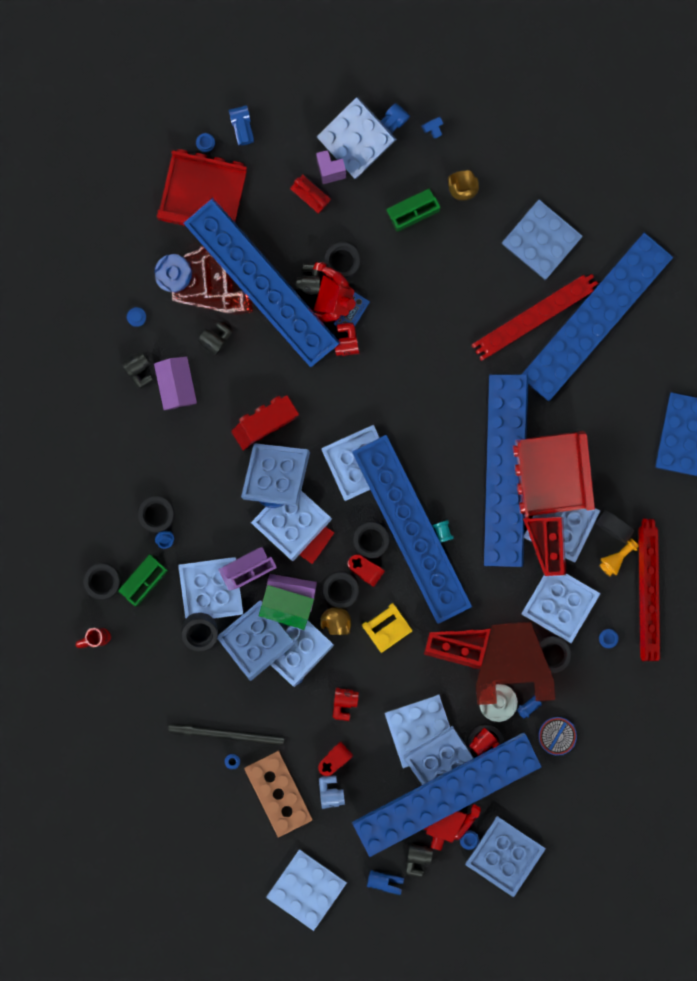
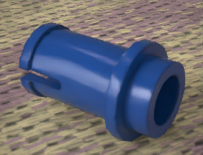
M534 695L525 704L519 705L517 712L523 719L529 718V714L542 704Z
M229 754L225 758V765L229 769H236L240 765V759L235 754ZM230 758H234L236 760V764H230Z

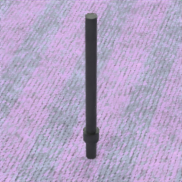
M169 724L168 731L183 733L184 736L201 735L283 745L284 737L193 727L190 724H185V726Z

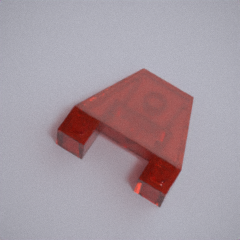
M204 246L182 256L190 263L192 276L188 286L181 291L172 292V301L234 315L253 313L251 299L243 291L233 293L232 278Z
M531 622L492 625L476 684L477 704H497V684L524 682L535 683L536 701L555 700L554 677Z

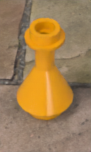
M632 538L627 541L628 544L618 553L601 558L602 563L599 566L609 577L612 574H618L622 561L632 550L637 551L639 545Z

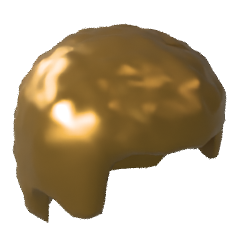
M459 171L448 177L449 191L455 199L469 200L478 193L479 182L473 172Z
M330 608L321 615V628L324 629L326 626L329 634L347 635L350 633L351 618L346 610Z

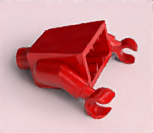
M316 262L313 269L326 274L322 278L314 311H317L315 313L322 322L338 320L341 315L347 316L349 310H353L356 306V302L353 299L354 289L349 286L348 281L340 272L330 267L327 268V264L324 262Z
M473 804L470 814L457 811L424 828L426 834L433 836L430 847L441 851L444 840L453 842L454 840L461 839L473 824L475 818H478L481 808Z

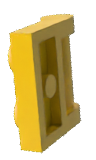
M393 603L374 619L362 624V627L381 653L412 632V629ZM391 615H395L396 620L374 634L372 631L374 627Z

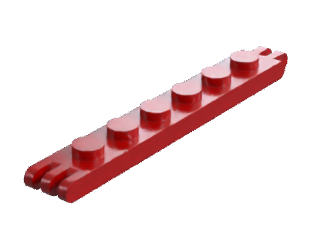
M593 274L588 277L582 275L476 341L471 346L473 348H476L478 345L481 346L475 352L477 355L483 351L485 352L480 357V360L483 361L594 291L593 287L599 283L597 280L591 284L588 282L594 278Z
M642 519L641 526L639 527L640 658L642 661H659L658 528L655 527L654 519Z

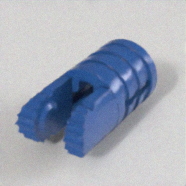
M371 870L367 887L401 895L402 890L388 885V882L403 884L404 878Z

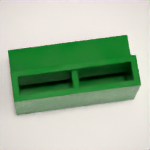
M429 188L388 208L386 211L398 232L439 212L440 206Z
M149 555L118 591L137 607L168 570Z
M267 585L258 616L305 630L314 599Z

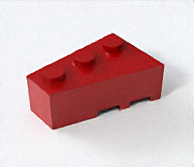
M287 395L283 398L278 396L270 401L271 404L265 407V405H262L254 410L255 414L251 416L246 414L239 419V424L231 432L243 451L252 443L262 440L264 436L278 430L299 415Z
M564 518L523 519L544 575L566 576Z
M491 629L430 632L424 655L480 669Z

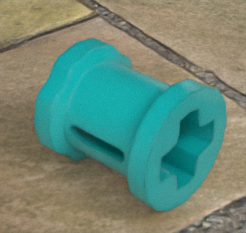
M449 520L432 525L436 530L440 543L454 539L448 527Z

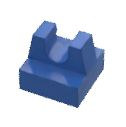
M437 117L421 125L424 133L430 131L433 138H437L442 135L439 126L443 122L440 117Z

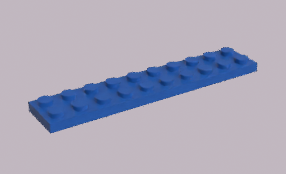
M214 198L210 199L184 222V225L310 367L339 345L338 339Z
M643 233L521 374L528 375V385L549 402L673 257L647 234Z
M489 375L484 566L523 567V519L525 517L524 513L520 514L519 502H522V497L518 495L517 483H520V479L515 473V464H518L517 457L513 455V445H516L515 440L527 438L528 375Z
M387 435L352 451L437 624L471 608L468 597Z
M523 732L353 821L352 824L369 857L541 768V765L526 734Z

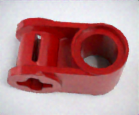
M361 555L351 556L348 560V568L373 587H375L385 572L382 568ZM360 559L361 567L354 568L352 560Z
M340 741L319 763V772L323 776H330L354 755ZM324 762L326 764H328L329 762L332 764V766L330 767L332 771L330 773L328 771H322V764Z

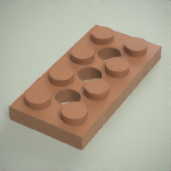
M279 751L244 768L278 837L313 820ZM266 772H274L276 777L273 782L265 780L264 775ZM277 788L282 789L284 792V797L279 800L273 797V791ZM284 806L292 808L293 813L291 816L285 817L282 815L281 810Z

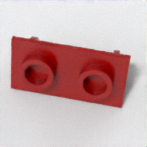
M303 174L294 181L293 186L290 188L318 214L331 200Z

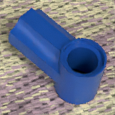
M395 103L386 112L381 123L392 134L409 119L410 115L400 105Z
M247 105L229 109L238 146L253 143L254 137L250 127L251 120Z

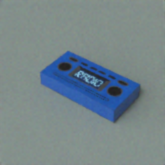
M354 292L355 308L349 310L347 316L341 315L334 325L353 323L356 326L370 301Z

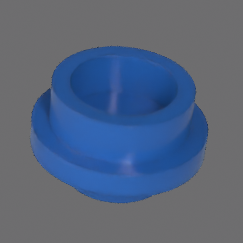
M203 133L197 137L196 146L201 152H210L215 146V140L212 135Z
M135 307L129 310L127 320L132 326L139 327L145 323L146 314L141 308Z
M162 531L155 536V542L160 548L166 549L172 546L174 541L173 533Z
M612 629L603 630L599 635V642L605 648H613L618 643V635Z
M467 830L461 837L460 844L463 848L472 850L478 846L479 837L474 831Z

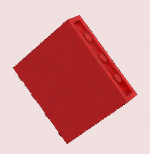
M182 149L172 151V158L157 219L185 226L184 222L210 199L214 198L231 219L236 222L247 167H244L243 163L233 161L232 164L226 163L225 159L214 157V160L208 159L206 155L200 153L190 155L188 151Z
M584 431L515 440L516 445H513V455L517 457L518 464H515V473L520 479V483H517L518 495L522 497V502H519L520 514L524 513V517L527 519L529 516L579 509L595 510L587 434Z

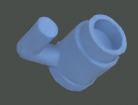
M336 775L320 777L319 787L322 809L345 805L343 789H327V784L337 783Z

